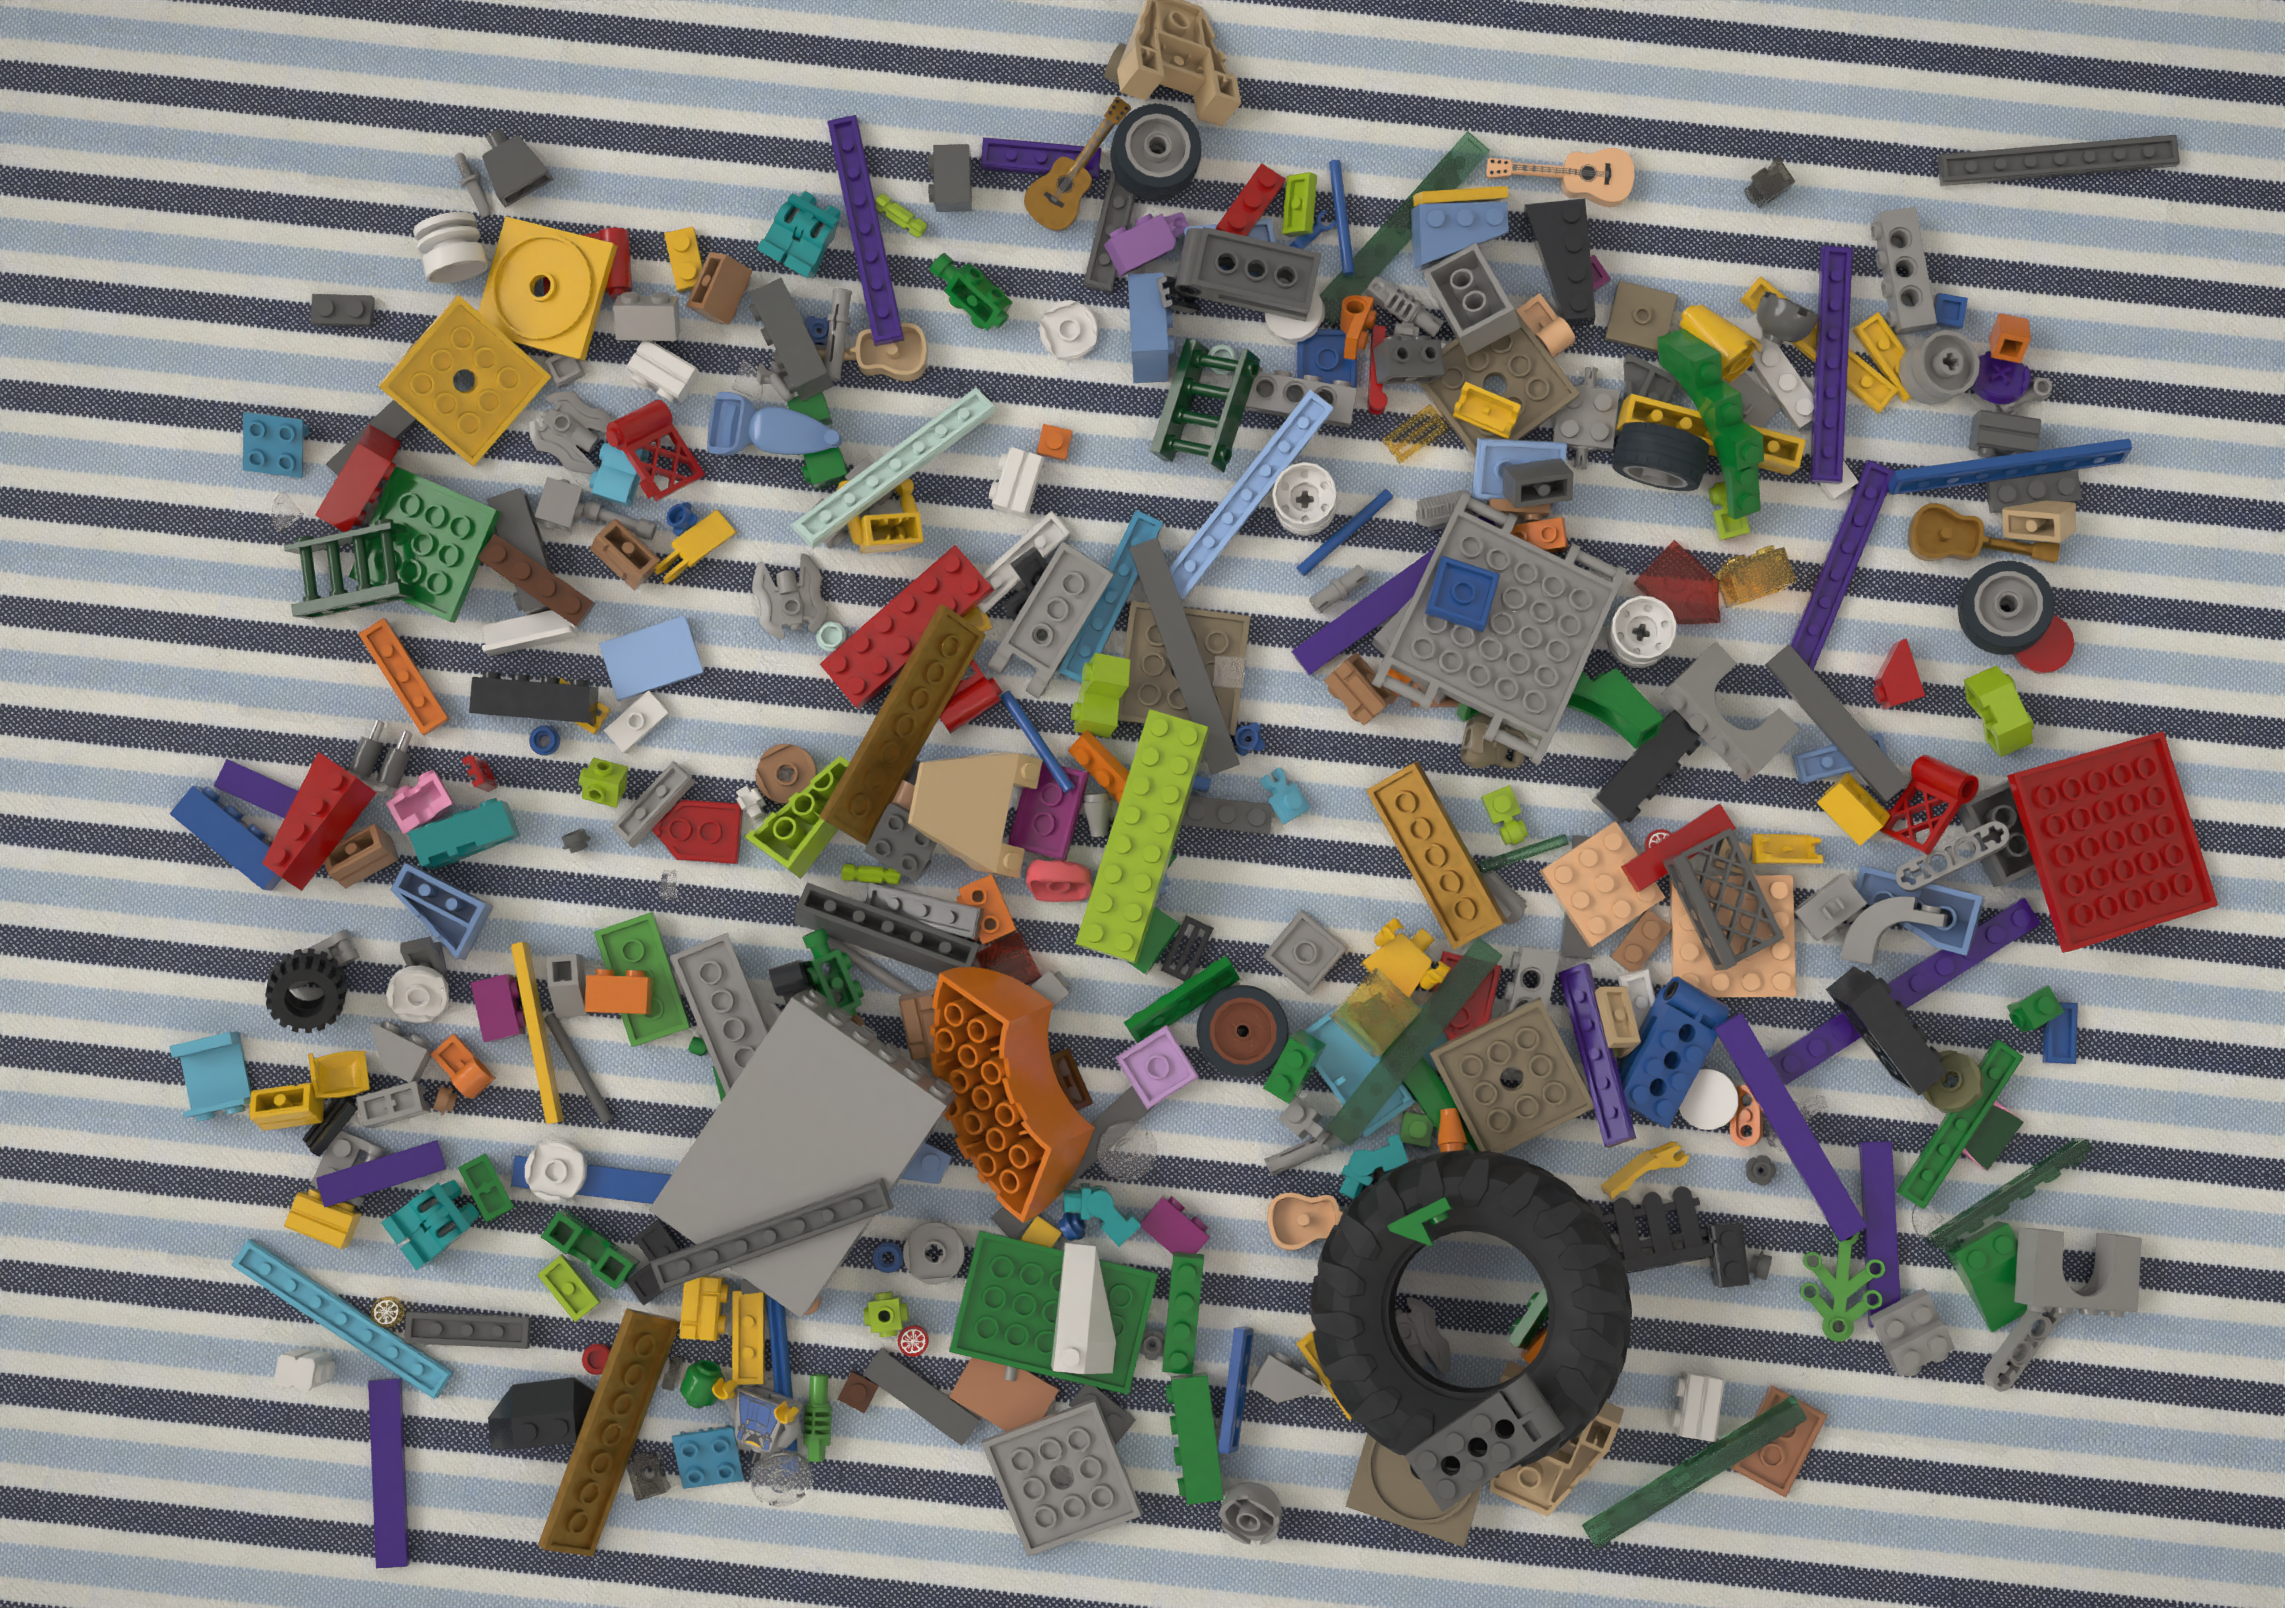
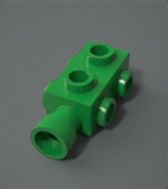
M946 253L941 254L933 262L929 271L938 279L942 278L948 283L944 292L950 296V304L955 308L964 309L971 316V322L974 326L980 329L985 328L988 331L994 326L997 329L1000 328L1009 318L1007 311L1013 302L1001 289L993 285L979 269L970 263L958 269L954 265V260Z
M825 928L803 936L802 939L806 948H810L814 957L805 961L808 967L806 973L809 975L811 985L816 986L818 992L827 999L825 1003L836 1009V1007H839L851 1016L856 1015L857 1011L855 1008L862 1005L860 998L864 997V993L860 983L857 980L852 981L848 970L852 969V964L848 955L845 952L841 953L839 949H830L827 942L829 937ZM824 963L827 964L829 967V971L826 975L823 974V971L821 969V966ZM836 991L841 996L840 1001L837 1003L833 997V993Z

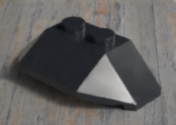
M576 1377L513 1384L488 1417L491 1449L515 1450L576 1442L595 1391Z

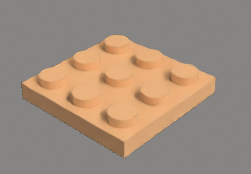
M1616 821L1539 871L1589 947H1593L1666 898L1656 882L1640 892H1636L1621 866L1638 856V854Z

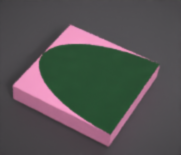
M1995 1101L1962 1153L1983 1170L1988 1171L2024 1122Z

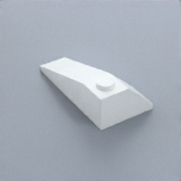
M1065 1242L1051 1361L1052 1370L1077 1374L1113 1373L1116 1339L1097 1248L1095 1245Z

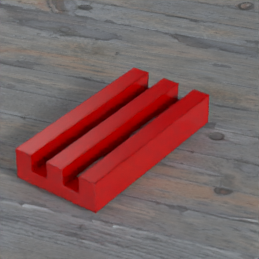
M473 755L461 759L465 766L471 767V769L466 771L470 777L476 778V780L472 781L475 788L486 792L498 788V784L487 761Z

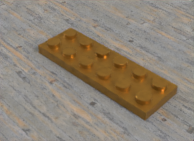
M1419 761L1408 765L1366 790L1453 950L1507 922Z

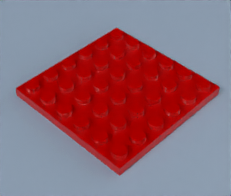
M2164 731L2007 775L2062 953L2219 906Z

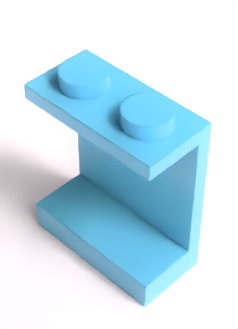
M239 1032L222 1033L170 1046L172 1058L181 1059L191 1110L183 1112L184 1118L195 1117L196 1122L215 1118L214 1112L222 1110L226 1111V1115L245 1111L244 1105L250 1104L252 1091Z

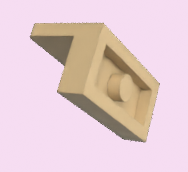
M1627 986L1599 987L1595 991V996L1608 1048H1617L1619 1056L1626 1057L1641 1043Z

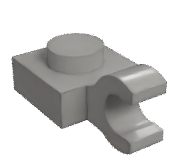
M1299 1096L1293 1100L1278 1118L1302 1140L1309 1133L1324 1145L1331 1136L1317 1124L1322 1116Z

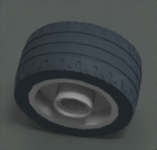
M1153 103L1134 109L1120 122L1113 137L1110 159L1114 175L1126 191L1133 193L1135 197L1137 196L1140 199L1162 201L1178 195L1193 180L1201 160V139L1195 124L1182 111L1167 104Z
M1629 422L1624 424L1620 432L1613 456L1612 468L1615 472L1628 479L1666 490L1693 491L1699 488L1703 479L1710 446L1702 438L1678 428L1656 423Z
M1998 561L1978 570L1966 583L1958 602L1959 623L1966 637L1979 649L1996 655L2019 653L2036 644L2048 630L2054 615V595L2048 581L2037 569L2022 562ZM2000 606H2008L2010 613L2004 612Z

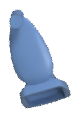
M719 392L716 395L711 411L707 450L712 454L729 456L737 454L746 446L754 444L760 450L773 454L801 455L823 451L830 447L837 448L842 444V437L837 431L830 430L821 422L797 411L769 406L756 412L752 402L747 397L732 392Z

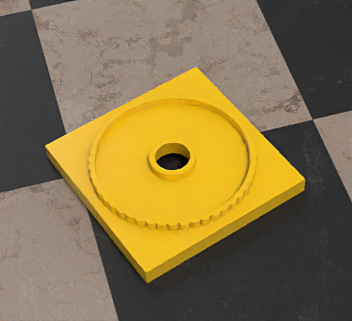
M505 216L478 312L515 344L585 362L618 246L610 242ZM547 277L551 284L549 292L543 297H536L534 294L535 283L540 278Z
M456 295L380 382L378 387L474 467L552 376L461 296ZM467 369L474 375V386L468 391H459L453 384L454 375L459 370Z

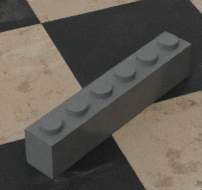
M810 883L806 884L796 907L795 924L814 931L825 928L828 936L936 975L953 968L974 967L979 949V944Z

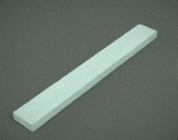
M974 388L792 523L793 530L814 549L996 413V406L977 388Z

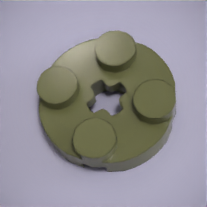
M1952 1050L1939 1052L1944 1059L1941 1064L1947 1073L1925 1090L1922 1095L1930 1105L1942 1113L1963 1111L1972 1106L1983 1095L1984 1079L1982 1071L1977 1063L1968 1055ZM1952 1075L1954 1078L1959 1077V1081L1953 1088L1949 1086L1944 1087L1943 1085L1947 1082V1076Z

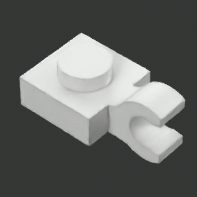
M745 786L736 791L739 796L736 799L742 810H747L752 819L756 820L765 815L762 807L766 803L757 788L751 790L750 787Z

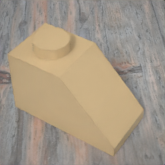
M2046 500L2002 509L2003 538L2061 543L2076 532V503Z

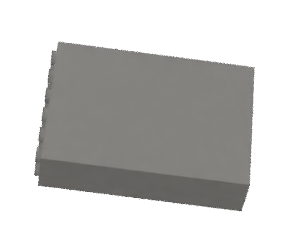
M805 989L790 999L649 1211L692 1242L698 1244L883 1178L890 1195L958 1095L952 1092L953 1087L942 1079H937L936 1081L927 1074L928 1070L922 1064L916 1061L909 1062L902 1057L903 1053L899 1048L891 1043L885 1045L876 1038L877 1034L865 1025L859 1027L852 1022V1016L839 1007L834 1009L825 1003L827 999L821 993L813 989L810 991ZM875 1216L729 1268L799 1318H802L817 1302Z

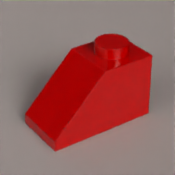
M1907 638L1892 645L1874 680L1873 694L1876 702L1882 705L1883 710L1925 696Z

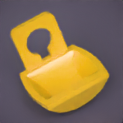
M365 1051L338 1052L314 1058L313 1053L308 1054L315 1098L347 1097L370 1090Z

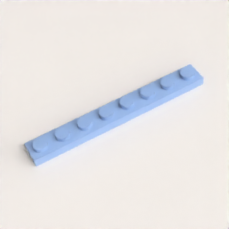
M1311 389L1170 566L1169 570L1178 595L1182 599L1188 596L1271 491L1280 473L1294 462L1335 410Z

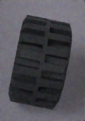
M308 948L307 953H302L301 949L294 950L293 956L287 953L282 956L281 962L277 961L274 964L273 971L269 975L265 997L267 998V1010L272 1009L271 1017L274 1020L280 1018V1026L286 1028L287 1025L292 1026L291 1031L297 1033L299 1028L305 1029V1033H312V1029L315 1027L318 1031L325 1029L326 1022L332 1025L336 1021V1015L340 1016L343 1011L347 991V978H344L345 971L343 967L337 968L338 961L334 957L330 960L327 959L328 953L321 951L319 955L314 953L315 949ZM299 981H311L323 989L324 995L311 1001L301 1000L290 992L289 987Z

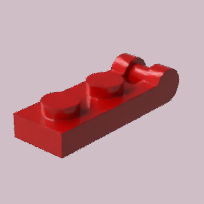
M1373 326L1371 332L1367 408L1372 415L1382 414L1388 402L1386 394L1382 392L1383 384H1377L1373 351L1376 346L1383 342L1384 338L1390 337L1385 336L1386 326Z

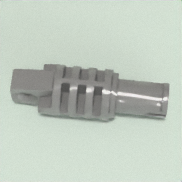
M1377 276L1371 281L1365 292L1368 297L1374 298V302L1382 309L1388 310L1391 315L1394 314L1399 320L1402 319L1406 323H1414V325L1420 327L1432 337H1435L1444 323L1443 320L1426 311L1422 307L1421 301L1415 300L1412 295H1407V292L1401 291L1398 286Z

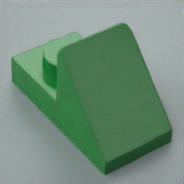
M1444 1197L1387 1225L1390 1232L1435 1247L1425 1222L1430 1221L1433 1226L1449 1218L1447 1211L1453 1209L1448 1197Z

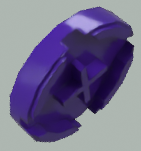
M1990 351L1985 352V355L1978 356L1980 361L1979 375L1973 386H1971L1978 396L1994 404H2009L2018 401L2025 395L2031 382L2030 369L2027 365L2025 367L2022 363L1991 358Z

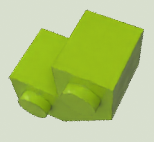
M1095 653L1089 663L1086 662L1084 664L1080 692L1077 702H1074L1071 710V720H1075L1074 732L1084 733L1089 731L1092 735L1105 738L1111 736L1118 726L1119 699L1129 687L1130 659Z
M1996 665L1964 679L1966 700L1982 718L1985 741L2000 758L2033 743V720L2026 712L2016 691L2015 682L2009 674L2005 675Z

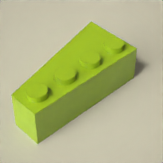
M842 756L836 758L810 780L811 784L802 792H796L788 799L789 803L777 813L772 812L764 819V824L755 831L751 830L744 837L759 850L801 879L839 830L819 818L850 762Z

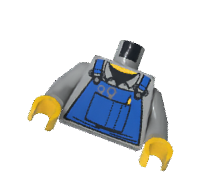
M720 1378L712 1387V1392L717 1398L725 1400L729 1406L735 1425V1438L737 1441L751 1446L749 1462L756 1465H765L768 1453L786 1449L801 1434L802 1429L798 1418L803 1403L758 1385L737 1391L735 1389L737 1383L734 1380H728L725 1383L724 1379Z

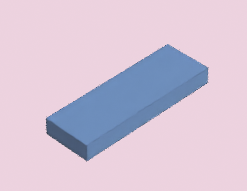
M1882 733L1871 735L1872 740L1888 757ZM1834 745L1792 755L1799 785L1856 771Z

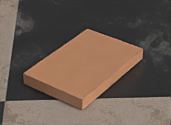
M971 1357L949 1398L1003 1430L1008 1431L1043 1418L1059 1389L1035 1374L1022 1369H1018L1016 1381L1005 1380V1365Z
M1770 1385L1729 1468L1786 1498L1828 1415Z

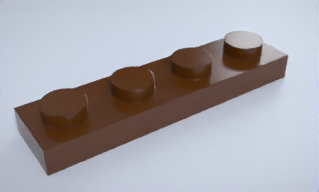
M496 534L491 537L477 558L577 628H579L596 604Z

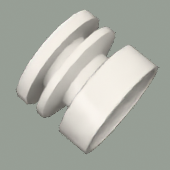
M467 212L444 213L423 220L414 227L413 233L418 241V250L421 253H425L421 262L426 279L430 283L449 284L461 282L478 276L487 270L489 264L483 245L477 243L481 235L480 231L476 228L477 221L473 214Z
M1306 462L1293 464L1280 473L1274 483L1272 495L1276 518L1283 528L1293 534L1308 536L1317 534L1328 527L1335 517L1337 507V492L1334 480L1329 473L1317 464ZM1304 497H1307L1310 502L1308 508H1302L1301 502Z
M1638 596L1627 600L1618 608L1608 628L1607 643L1611 654L1620 663L1630 668H1645L1655 665L1665 656L1676 636V621L1673 612L1664 602L1654 597ZM1637 630L1643 631L1644 638L1642 641L1636 640L1637 635L1635 633Z

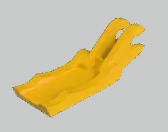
M715 510L671 543L675 551L655 567L656 571L654 572L656 575L664 572L681 557L683 561L663 577L664 580L662 582L668 584L677 578L688 566L690 568L693 567L711 551L724 544L729 538L737 534V531L729 524L719 510Z
M1674 1141L1649 1151L1645 1150L1601 1184L1604 1194L1607 1193L1610 1199L1613 1200L1621 1191L1628 1190L1637 1178L1649 1170L1684 1166L1688 1161L1689 1154L1684 1155L1685 1151L1677 1153L1682 1145H1677L1678 1142Z

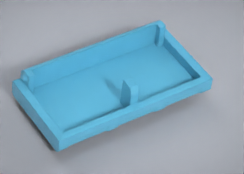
M1344 1002L1304 1030L1327 1044L1315 1068L1365 1137H1368L1415 1103L1411 1094Z

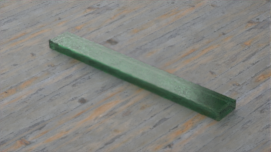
M1469 131L1465 133L1354 256L1355 274L1344 276L1343 271H1341L1320 294L1325 308L1324 321L1333 327L1341 318L1342 301L1350 295L1361 296L1375 276L1378 277L1412 239L1411 210L1416 207L1413 203V196L1423 191L1457 189L1489 154L1490 149Z
M1478 937L1328 1124L1326 1129L1351 1148L1502 959L1503 955Z
M1792 1395L1582 1524V1527L1598 1549L1806 1421L1807 1417L1798 1401Z

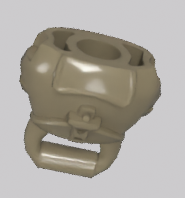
M1480 712L1467 721L1461 745L1460 758L1462 762L1468 764L1471 768L1480 769L1494 764L1513 769L1523 764L1524 754L1514 750L1512 761H1509L1506 758L1509 747L1495 740L1490 742L1483 738L1492 717ZM1502 723L1500 724L1499 729L1517 736V738L1528 743V739L1523 732L1507 725L1504 726Z

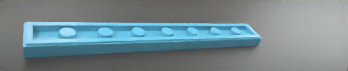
M253 1239L247 1240L231 1265L433 1399L438 1398L454 1373L411 1343H404L402 1337Z

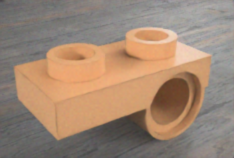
M1540 293L1516 310L1552 358L1575 342V335L1568 323L1562 317H1558Z

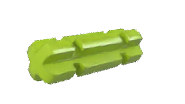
M881 193L877 196L875 204L879 213L883 214L885 212V217L904 230L908 228V233L916 238H920L925 233L927 224L920 218L914 219V214L896 202L891 203L892 199Z
M844 864L842 867L841 877L844 881H855V879H858L859 882L882 884L885 881L887 884L895 885L901 882V873L891 867H888V870L885 867L865 865L856 867V865Z

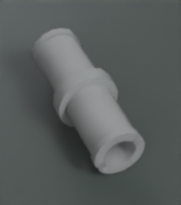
M1356 565L1355 568L1339 579L1333 578L1329 582V586L1311 596L1309 601L1310 603L1313 602L1311 605L1315 611L1321 614L1338 600L1344 601L1347 599L1350 592L1363 583L1368 582L1369 578L1365 576L1366 572L1360 565Z

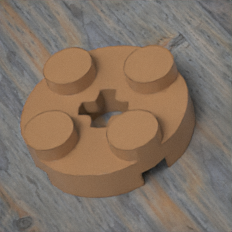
M778 744L763 753L758 763L755 777L760 791L767 798L778 804L789 803L788 799L796 792H802L811 784L810 780L817 775V768L813 758L807 751L796 745ZM784 766L789 770L794 769L795 773L792 775L790 782H787L785 779L780 780L778 777L782 774L781 768Z

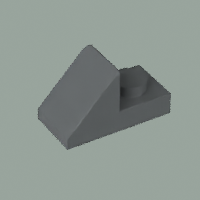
M431 936L400 944V952L407 967L422 965L433 968L443 975L449 987V978L440 942L433 943Z

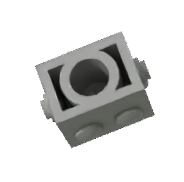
M547 477L535 514L536 522L546 525V528L551 530L558 528L563 531L572 532L575 519L580 521L585 506V503L581 502L584 494L583 488L570 484V481L566 479L556 480Z

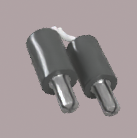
M380 720L374 721L368 738L361 736L348 769L357 773L356 777L366 785L367 783L361 779V775L370 778L383 746L378 740L385 723ZM403 730L396 749L389 747L376 781L384 783V786L372 787L371 789L374 791H384L388 786L398 789L411 757L410 754L406 753L413 735L411 732Z

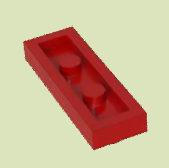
M1261 163L1220 220L1216 230L1248 237L1284 186L1286 178Z

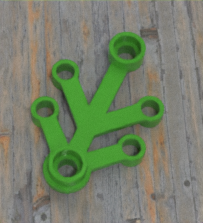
M1859 1232L1842 1242L1838 1241L1833 1233L1835 1241L1839 1243L1836 1279L1822 1264V1258L1818 1253L1810 1251L1803 1256L1804 1266L1812 1270L1834 1296L1833 1310L1819 1296V1288L1812 1282H1806L1800 1287V1295L1806 1301H1810L1824 1318L1822 1330L1830 1340L1836 1342L1847 1340L1853 1333V1322L1869 1309H1876L1882 1304L1881 1294L1871 1289L1863 1294L1860 1302L1846 1311L1847 1298L1872 1278H1879L1885 1272L1883 1262L1878 1259H1870L1867 1261L1865 1268L1849 1280L1851 1247L1858 1240ZM1810 1255H1815L1818 1258V1264L1814 1267L1807 1264V1258ZM1875 1262L1879 1263L1881 1267L1880 1272L1872 1274L1869 1270L1870 1265ZM1807 1286L1815 1288V1295L1813 1297H1806L1804 1295V1289ZM1871 1293L1876 1294L1878 1297V1301L1874 1305L1867 1303V1296ZM1835 1321L1843 1322L1844 1328L1842 1331L1835 1332L1832 1325Z

